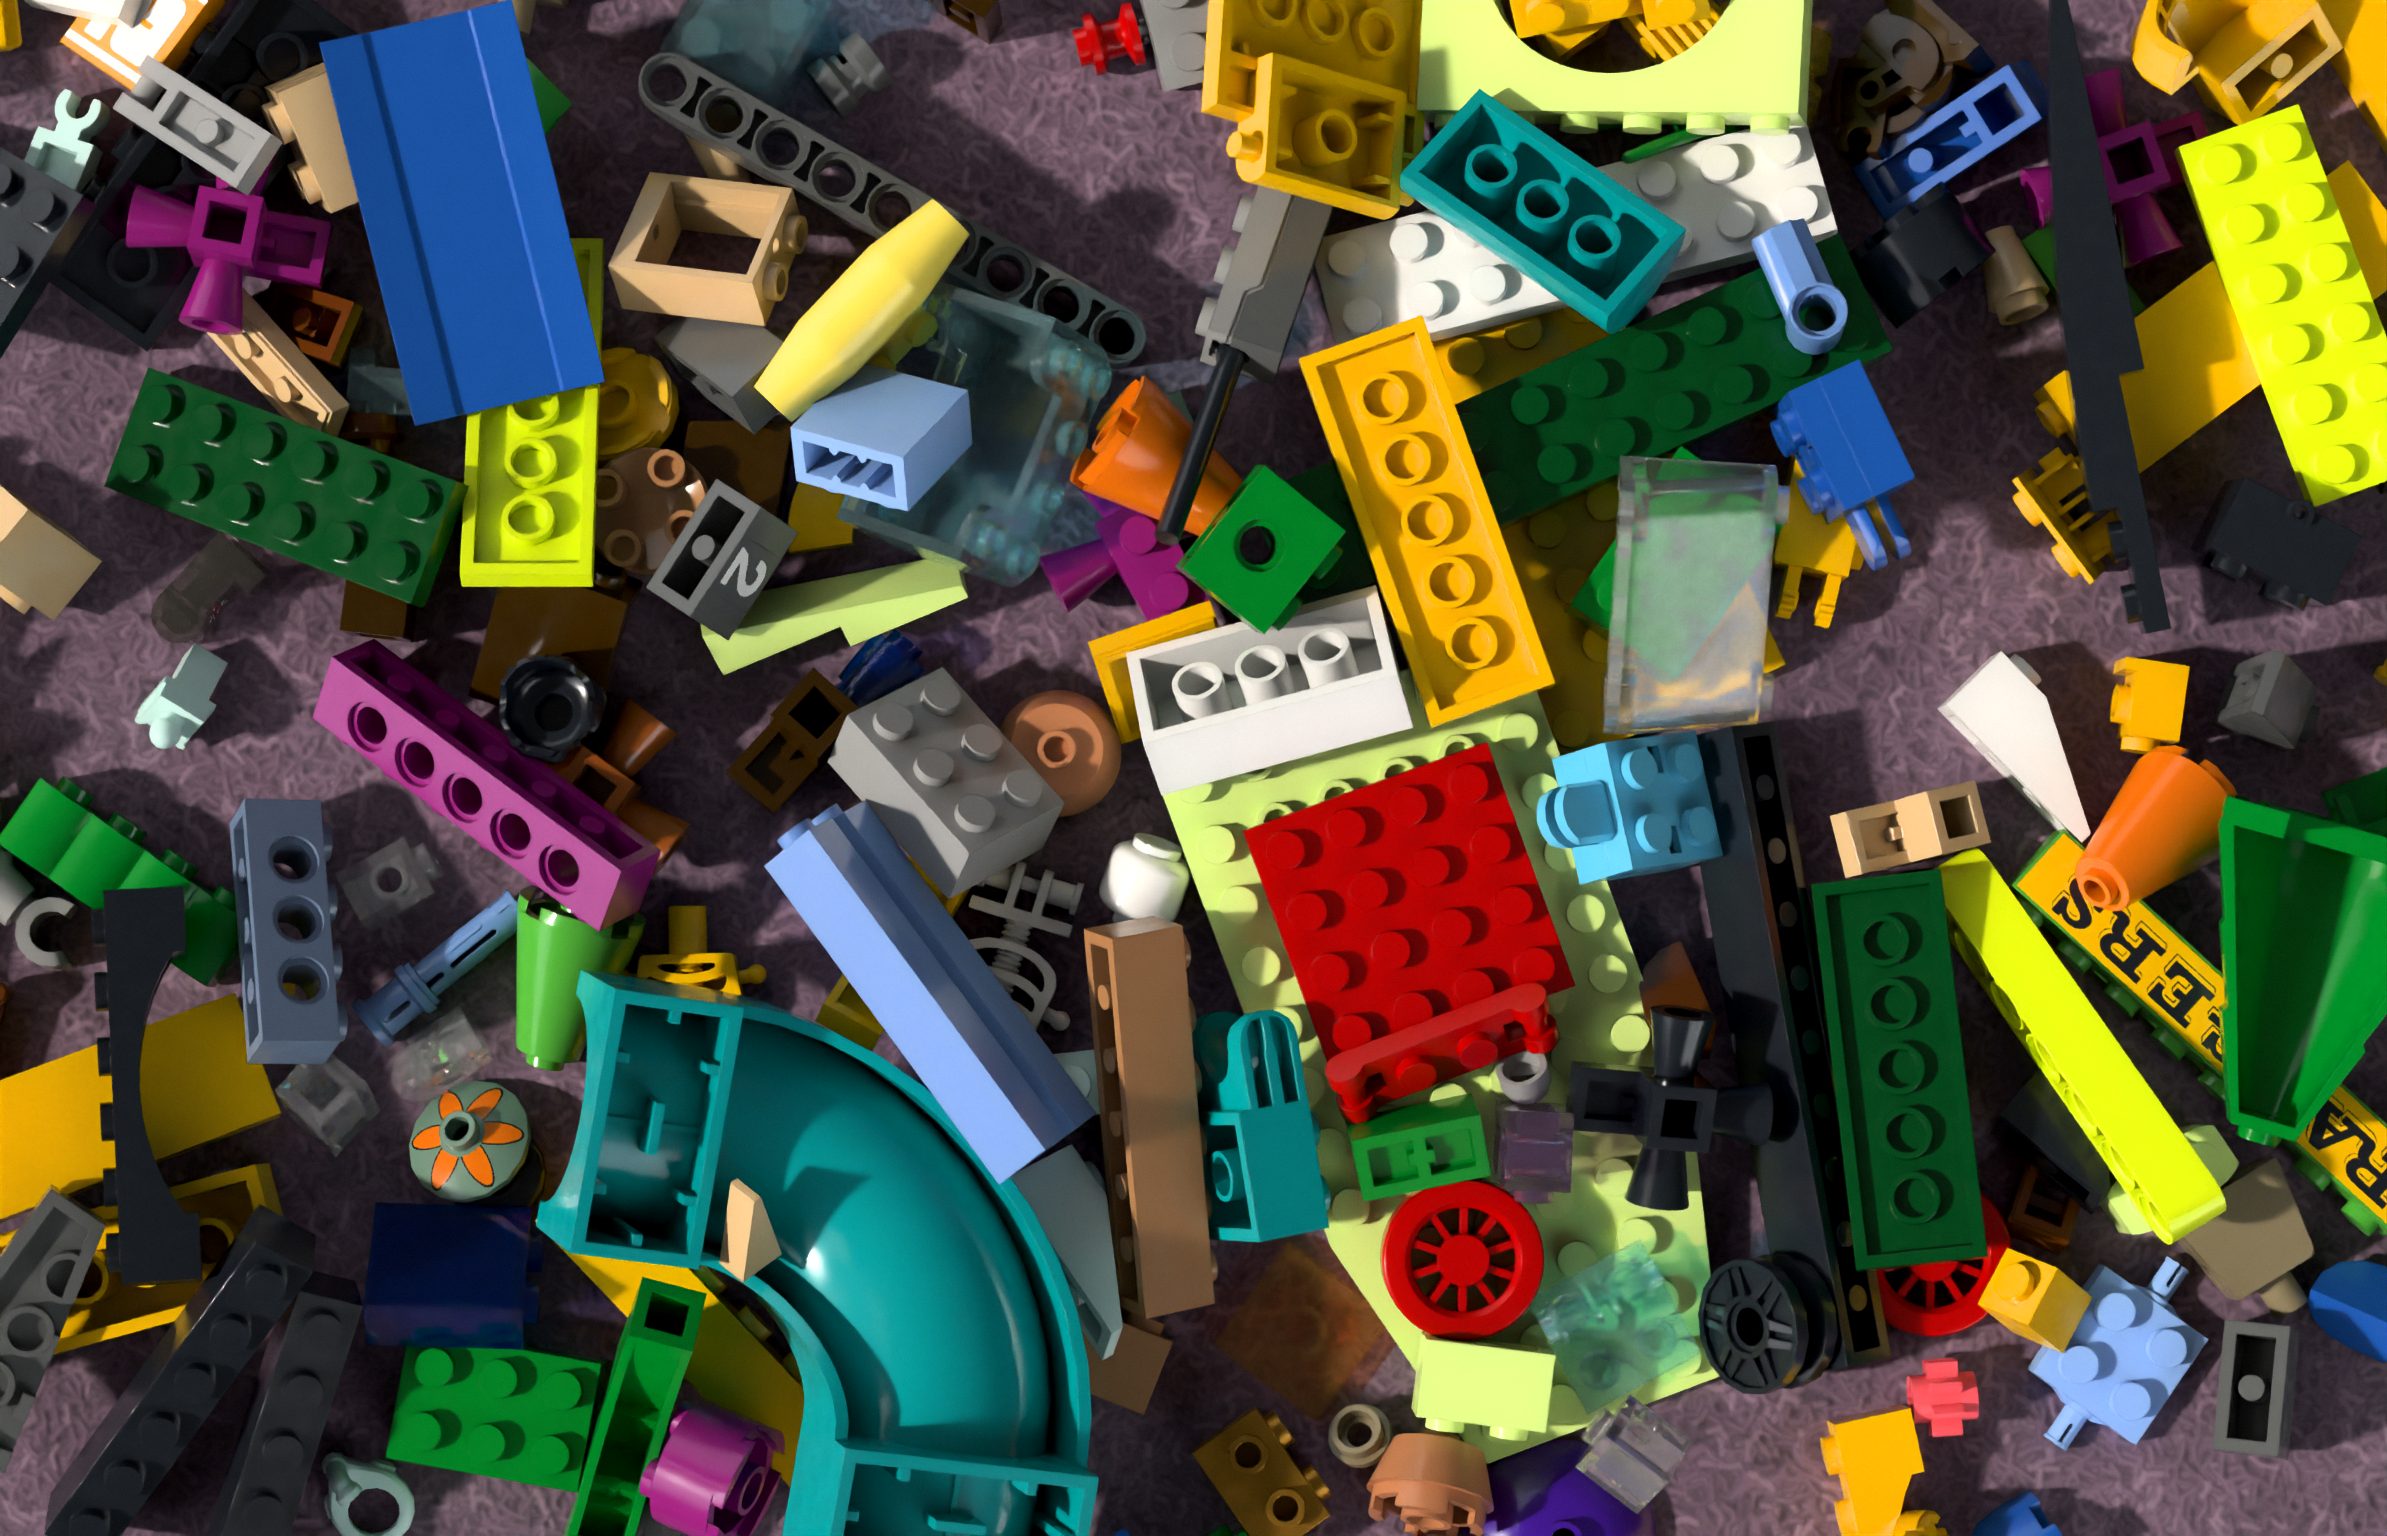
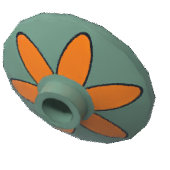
M474 1080L452 1086L431 1100L416 1120L409 1143L411 1167L421 1185L442 1200L467 1203L489 1197L510 1183L525 1162L531 1142L529 1115L519 1098L497 1083ZM469 1126L466 1136L458 1141H454L457 1134L463 1128Z

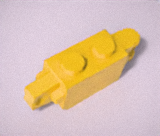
M1793 454L1790 457L1778 513L1786 518L1787 521L1771 542L1766 563L1768 567L1784 570L1775 616L1785 619L1791 618V614L1795 611L1798 603V588L1801 575L1803 574L1822 579L1820 593L1813 610V616L1815 617L1814 625L1829 628L1840 584L1849 577L1850 569L1858 571L1861 569L1864 556L1845 517L1827 525L1821 512L1816 515L1811 514L1798 488L1797 481L1804 478V475Z

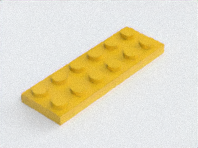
M1420 315L1299 358L1302 373L1430 728L1554 685L1555 680L1423 316Z

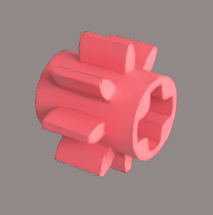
M1953 1358L1922 1360L1923 1374L1907 1376V1404L1911 1408L1914 1424L1927 1423L1928 1436L1932 1435V1437L1963 1435L1962 1420L1978 1419L1979 1416L1978 1388L1974 1372H1958V1361Z

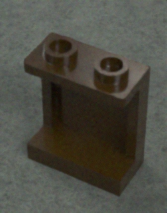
M595 561L593 587H498L468 696L500 707V682L502 678L506 677V671L510 666L516 665L517 661L526 657L557 654L572 657L581 662L595 677L607 698L606 708L602 715L603 720L612 693L607 692L626 622L632 604L640 595L643 582L628 576L624 568L617 567L606 561ZM591 732L589 735H586L585 738L589 739L593 732Z

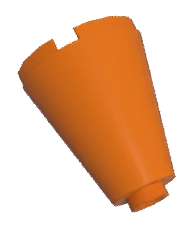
M1142 376L1140 381L1135 379L1119 395L1095 429L1099 431V434L1093 443V451L1085 446L1083 447L1073 466L1069 481L1083 491L1159 520L1193 424L1153 381L1145 376ZM1214 447L1184 527L1185 531L1200 536L1212 517L1224 506L1243 482V479Z
M2176 745L2156 746L2136 762L2076 864L2075 876L2078 887L2083 897L2089 903L2109 911H2120L2220 858L2218 820L2222 815V805L2226 794H2238L2234 786L2217 766L2207 759H2204L2199 765L2181 756L2187 749Z

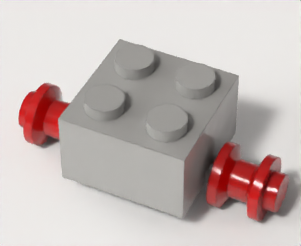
M1139 0L1144 17L1138 19L1139 26L1137 25L1131 2L1121 4L1118 18L1099 23L1091 12L1081 14L1083 27L1072 30L1081 67L1093 64L1097 76L1107 73L1109 60L1127 55L1136 66L1146 64L1142 38L1144 44H1151L1163 92L1203 82L1209 0Z

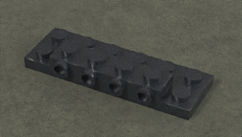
M240 0L229 17H224L218 27L208 22L199 37L189 48L190 54L195 58L182 77L272 134L261 109V105L270 102L264 87L323 63L320 42L358 34L313 0ZM163 89L153 104L154 107L157 106L167 90ZM132 123L111 151V154L120 161L106 180L95 174L80 192V194L98 206L49 282L148 352L189 296L201 267L193 265L187 247H127V221L134 190L140 184L195 206L199 185L216 188V175L145 129H141L135 123ZM282 143L260 197L293 154L289 143L284 145Z

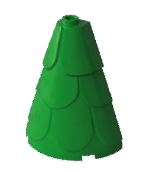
M2226 794L2222 805V815L2218 820L2223 915L2219 920L2225 997V1003L2219 1006L2218 1009L2226 1117L2231 1124L2238 1125L2236 1130L2237 1136L2259 1144L2274 1146L2276 1136L2291 1141L2298 1139L2366 1051L2363 1044L2387 1015V835L2262 800H2260V804L2250 802V798Z

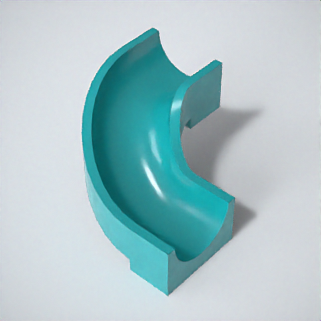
M580 969L576 996L580 999L584 1009L587 1031V1063L581 1115L573 1151L565 1175L553 1197L548 1201H540L536 1227L571 1254L699 1269L700 1265L710 1267L738 1280L765 1307L787 1339L795 1356L804 1392L803 1418L782 1536H1089L1099 1477L1087 1469L1092 1413L1089 1364L1078 1311L1060 1261L1035 1212L1011 1177L1000 1185L997 1183L932 1093L923 1085L876 1053L818 1023L751 997L705 987ZM736 1178L762 1198L782 1253L745 1282L740 1281L719 1264L730 1183Z

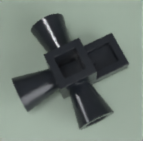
M1654 1005L1650 1008L1654 1067L1572 1061L1563 1124L1573 1131L1633 1135L1643 1146L1624 1198L1628 1202L1641 1207L1678 1211L1689 1207L1685 1151L1709 1153L1712 1133L1763 1147L1769 1138L1772 1127L1773 1096L1767 1082L1715 1088L1697 1071L1715 1016L1710 1012L1687 1006Z

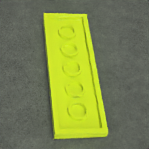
M2299 104L2178 147L2174 151L2175 157L2304 499L2311 502L2315 508L2387 482V336Z
M570 238L601 362L603 238ZM600 383L467 414L464 484L468 485L469 488L463 502L460 556L462 587H593Z

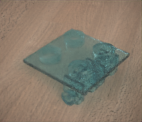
M1640 1239L1536 1295L1530 1305L1531 1311L1587 1415L1701 1354L1664 1284L1665 1280L1654 1260H1651Z

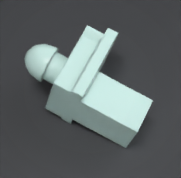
M194 643L182 657L173 676L166 675L138 709L135 722L138 724L148 723L151 726L149 736L151 742L157 748L167 749L176 745L179 749H185L190 737L214 712L217 706L209 701V698L228 663L197 643Z

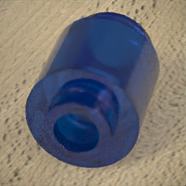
M894 628L887 637L880 634L865 642L839 673L838 677L842 681L836 688L859 708H862L917 680L925 671L916 662L924 652Z

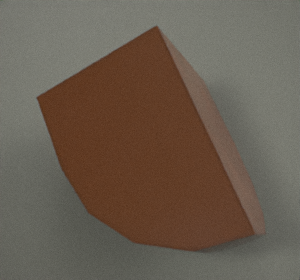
M1681 941L1659 950L1645 965L1642 973L1644 981H1640L1639 990L1644 1018L1651 1035L1650 1008L1654 1005H1680L1712 1013ZM1716 1020L1713 1022L1700 1060L1710 1058L1717 1025Z

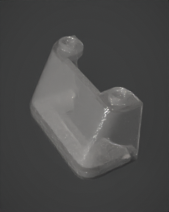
M1620 456L1617 486L1619 498L1618 514L1616 515V544L1608 651H1606V673L1603 675L1601 701L1603 733L1631 735L1757 724L1759 711L1771 712L1774 674L1763 673L1775 524L1787 525L1790 486L1778 485L1776 465Z

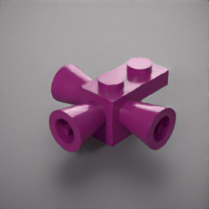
M2111 68L2084 77L2111 209L2115 208L2124 270L2153 262L2183 249L2184 245L2153 195L2186 184L2174 151L2182 145L2209 136L2200 110L2152 126L2148 120L2128 127L2120 68ZM2048 166L2022 169L2020 171V182L2024 199L2034 223L2042 230L2051 225Z
M279 149L248 196L217 176L216 188L199 185L195 206L140 184L136 186L128 214L126 230L127 247H187L193 265L201 267L178 320L182 324L214 334H242V275L321 290L333 233L332 222L268 211L264 197H260Z
M1075 463L1064 471L1069 478ZM1079 487L1077 488L1103 518L1096 522L1094 526V534L1097 540L1038 557L1054 592L1067 613L1071 612L1115 575H1117L1123 588L1127 587L1146 622L1209 600L1201 587L1175 567L1185 555L1179 543L1177 545H1166L1155 538L1154 532L1159 520L1083 491ZM1183 530L1180 541L1197 535Z

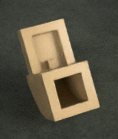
M1975 780L1830 816L1845 878L1886 870L1991 843Z

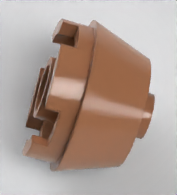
M1049 690L1034 694L1017 704L1008 713L999 728L1004 736L1065 802L1058 817L1072 816L1090 809L1106 796L1117 779L1122 757L1121 742L1117 728L1108 713L1098 703L1082 694L1067 690Z
M1426 1429L1422 1433H1405L1394 1436L1366 1485L1367 1490L1371 1493L1368 1510L1369 1516L1378 1522L1386 1519V1513L1398 1516L1405 1522L1404 1532L1415 1534L1420 1529L1427 1536H1457L1459 1527H1470L1471 1534L1482 1536L1486 1515L1494 1510L1484 1452L1474 1445L1460 1441V1437L1451 1432Z

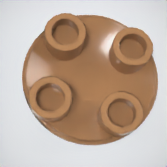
M650 447L624 452L597 470L595 549L608 562L617 567L624 568L627 572L640 575L655 574L709 491L699 471L675 451Z

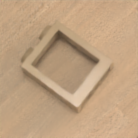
M649 172L608 267L622 309L766 326L775 302L782 301L786 294L788 271L796 254H801L806 246L808 224L806 217L800 215L793 188ZM681 230L761 239L747 275L667 265Z

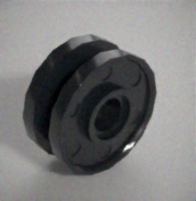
M1771 1253L1757 1258L1731 1260L1716 1269L1703 1288L1698 1317L1700 1339L1710 1365L1721 1379L1743 1394H1767L1781 1388L1793 1389L1803 1387L1821 1377L1833 1359L1838 1336L1836 1307L1826 1282L1813 1266L1791 1253Z

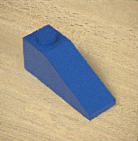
M2029 59L2010 63L1926 118L1913 130L1902 134L1890 142L1889 151L1884 160H1873L1869 156L1854 166L1853 170L1884 220L1888 221L1905 206L1915 202L1940 181L1945 186L2045 124L2047 122V88Z

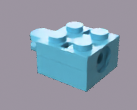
M1695 731L1603 742L1552 759L1558 787L1549 790L1540 797L1536 810L1537 824L1542 836L1549 845L1562 849L1572 848L1580 885L1673 871L1723 856Z

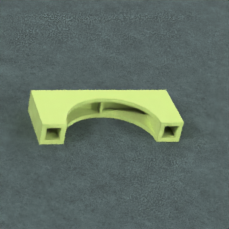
M1423 0L1417 111L1425 112V119L1428 122H1435L1434 128L1441 131L1468 100L1481 89L1535 126V123L1560 124L1559 130L1567 133L1591 134L1598 132V124H1623V131L1632 134H1657L1661 132V125H1686V131L1692 134L1719 135L1725 133V125H1750V132L1767 136L1786 135L1789 133V126L1807 125L1813 0H1731L1712 29L1686 51L1658 65L1621 73H1597L1577 70L1543 57L1518 39L1506 16L1502 0Z

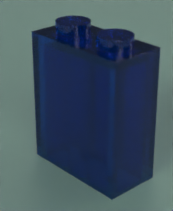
M376 1202L363 1303L366 1345L523 1350L526 1324H538L540 1286L529 1284L530 1273H542L544 1261V1234H532V1207Z

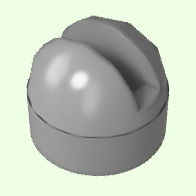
M1525 1050L1504 1058L1497 1064L1496 1075L1501 1089L1514 1103L1531 1105L1541 1101L1548 1094L1551 1084V1072L1543 1053L1532 1054Z

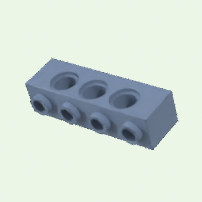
M244 798L229 824L247 1064H325L337 1045L345 1040L348 1026L346 1006L344 1003H337L336 981H339L342 973V949L339 943L332 942L331 921H334L336 917L338 896L336 885L334 883H327L326 862L330 860L332 854V829L329 823H322L321 800ZM281 863L291 867L297 874L298 879L283 877L277 872L274 864ZM278 923H288L295 926L302 934L303 939L289 938L281 931ZM283 983H293L301 987L305 991L308 1000H297L291 997L285 991Z

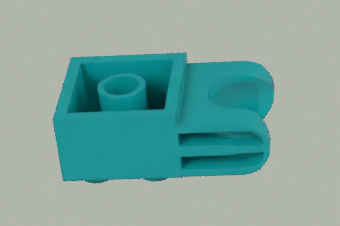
M1257 1010L1246 1013L1242 1017L1231 1012H1211L1202 1015L1196 1019V1027L1192 1032L1194 1060L1198 1064L1202 1078V1087L1197 1095L1199 1122L1205 1131L1207 1139V1152L1202 1160L1204 1183L1212 1199V1215L1208 1220L1209 1240L1263 1242L1329 1228L1327 1210L1330 1207V1191L1325 1178L1320 1174L1316 1149L1320 1141V1129L1316 1116L1310 1110L1295 1026L1288 1017L1274 1010Z

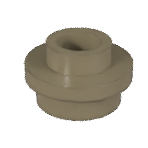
M1354 1404L1343 1408L1332 1420L1328 1431V1442L1333 1454L1340 1462L1353 1468H1365L1378 1463L1393 1439L1392 1427L1385 1414L1369 1404ZM1358 1431H1372L1371 1439L1362 1446L1352 1445V1438Z

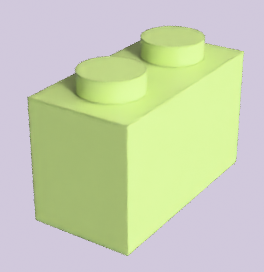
M1421 1331L1411 1408L1416 1417L1426 1418L1425 1427L1428 1429L1462 1433L1464 1432L1465 1423L1490 1426L1489 1435L1493 1437L1526 1441L1528 1440L1529 1431L1546 1433L1556 1355L1547 1346L1490 1339L1453 1341Z

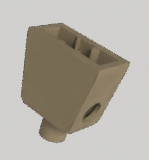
M2261 1156L2236 1171L2220 1187L2225 1197L2226 1211L2177 1240V1242L2225 1297L2239 1301L2258 1291L2274 1319H2279L2297 1310L2308 1301V1298L2290 1270L2312 1257L2315 1251L2280 1163L2276 1157Z

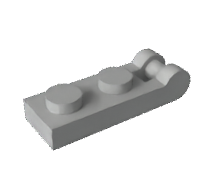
M147 54L137 70L142 74L129 95L122 92L113 109L248 196L283 142ZM163 89L167 90L161 98V100L159 101V103L157 104V106L155 107L154 111H151V107L153 106V104L155 103Z

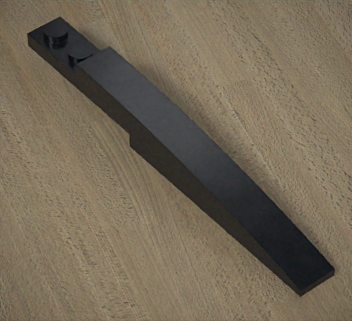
M2049 0L2047 41L2049 204L2057 308L2071 416L2089 514L2115 509L2117 521L2107 523V532L2114 561L2126 560L2130 584L2120 586L2127 624L2138 622L2140 633L2147 634L2171 629L2119 379L2120 376L2141 372L2144 370V364L2068 0Z

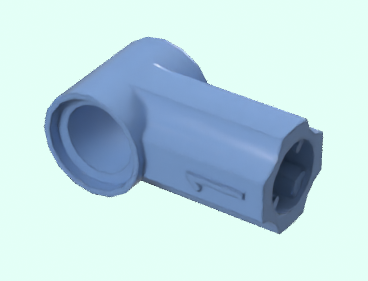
M1805 219L1785 221L1753 238L1751 245L1785 319L1786 334L1791 344L1799 351L1812 355L1826 353L1834 348L1843 334L1848 314L1847 303L1841 292L1834 287ZM1807 307H1822L1833 317L1834 324L1824 331H1812L1802 324L1799 313Z

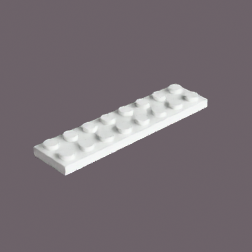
M1807 125L1789 126V133L1779 136L1758 135L1751 133L1750 129L1679 146L1631 164L1620 161L1597 167L1598 170L1686 229L1680 252L1662 283L1757 260L1758 258L1751 245L1752 239L1761 235L1769 228L1788 220L1804 218L1815 243L1838 234L1837 225ZM1431 210L1322 237L1323 242L1315 262L1335 345L1420 315L1423 316L1431 341L1434 342L1570 307Z

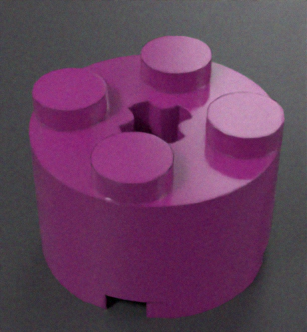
M686 1399L677 1407L673 1414L669 1428L671 1437L660 1459L654 1458L645 1468L641 1477L639 1492L641 1495L650 1498V1512L656 1522L685 1535L751 1536L768 1510L779 1483L781 1473L770 1467L774 1451L785 1454L784 1436L782 1432L712 1401L705 1400L696 1404Z

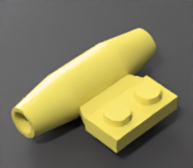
M934 199L928 201L871 244L798 320L754 385V388L792 423L816 401L824 398L853 377L865 363L896 371V364L913 346L919 347L925 344L937 331L940 325V318L947 310L932 293V290L970 234Z

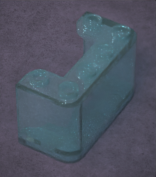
M938 281L921 307V310L933 315L938 324V340L929 337L925 346L927 351L940 358L931 381L968 390L973 444L909 511L887 508L879 503L845 494L836 518L890 547L1013 588L1030 577L1038 566L1041 545L1052 518L1059 512L1062 506L1064 488L1075 461L1086 447L1088 429L1100 399L1107 393L1110 387L1112 369L1109 365L1107 353L1103 348L1059 319Z

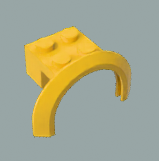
M2147 0L2136 22L2131 39L2133 63L2146 81L2172 96L2190 80L2203 103L2208 108L2237 125L2262 117L2343 48L2319 3L2315 0Z

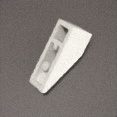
M2000 651L1991 656L1938 710L2056 831L2065 829L2074 839L2082 843L2091 832L2047 697L2036 687L2041 682V678L2017 654H2014L2009 659Z

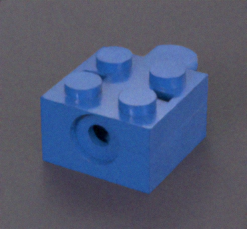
M1858 359L1789 391L1773 408L1776 420L1770 422V428L1782 454L1785 457L1794 454L1804 475V478L1797 481L1798 488L1811 514L1816 515L1821 512L1827 525L1845 517L1867 564L1874 571L1887 566L1888 561L1881 539L1865 507H1868L1885 545L1894 558L1900 560L1911 555L1909 540L1888 497L1900 491L1915 478V475L1860 360Z

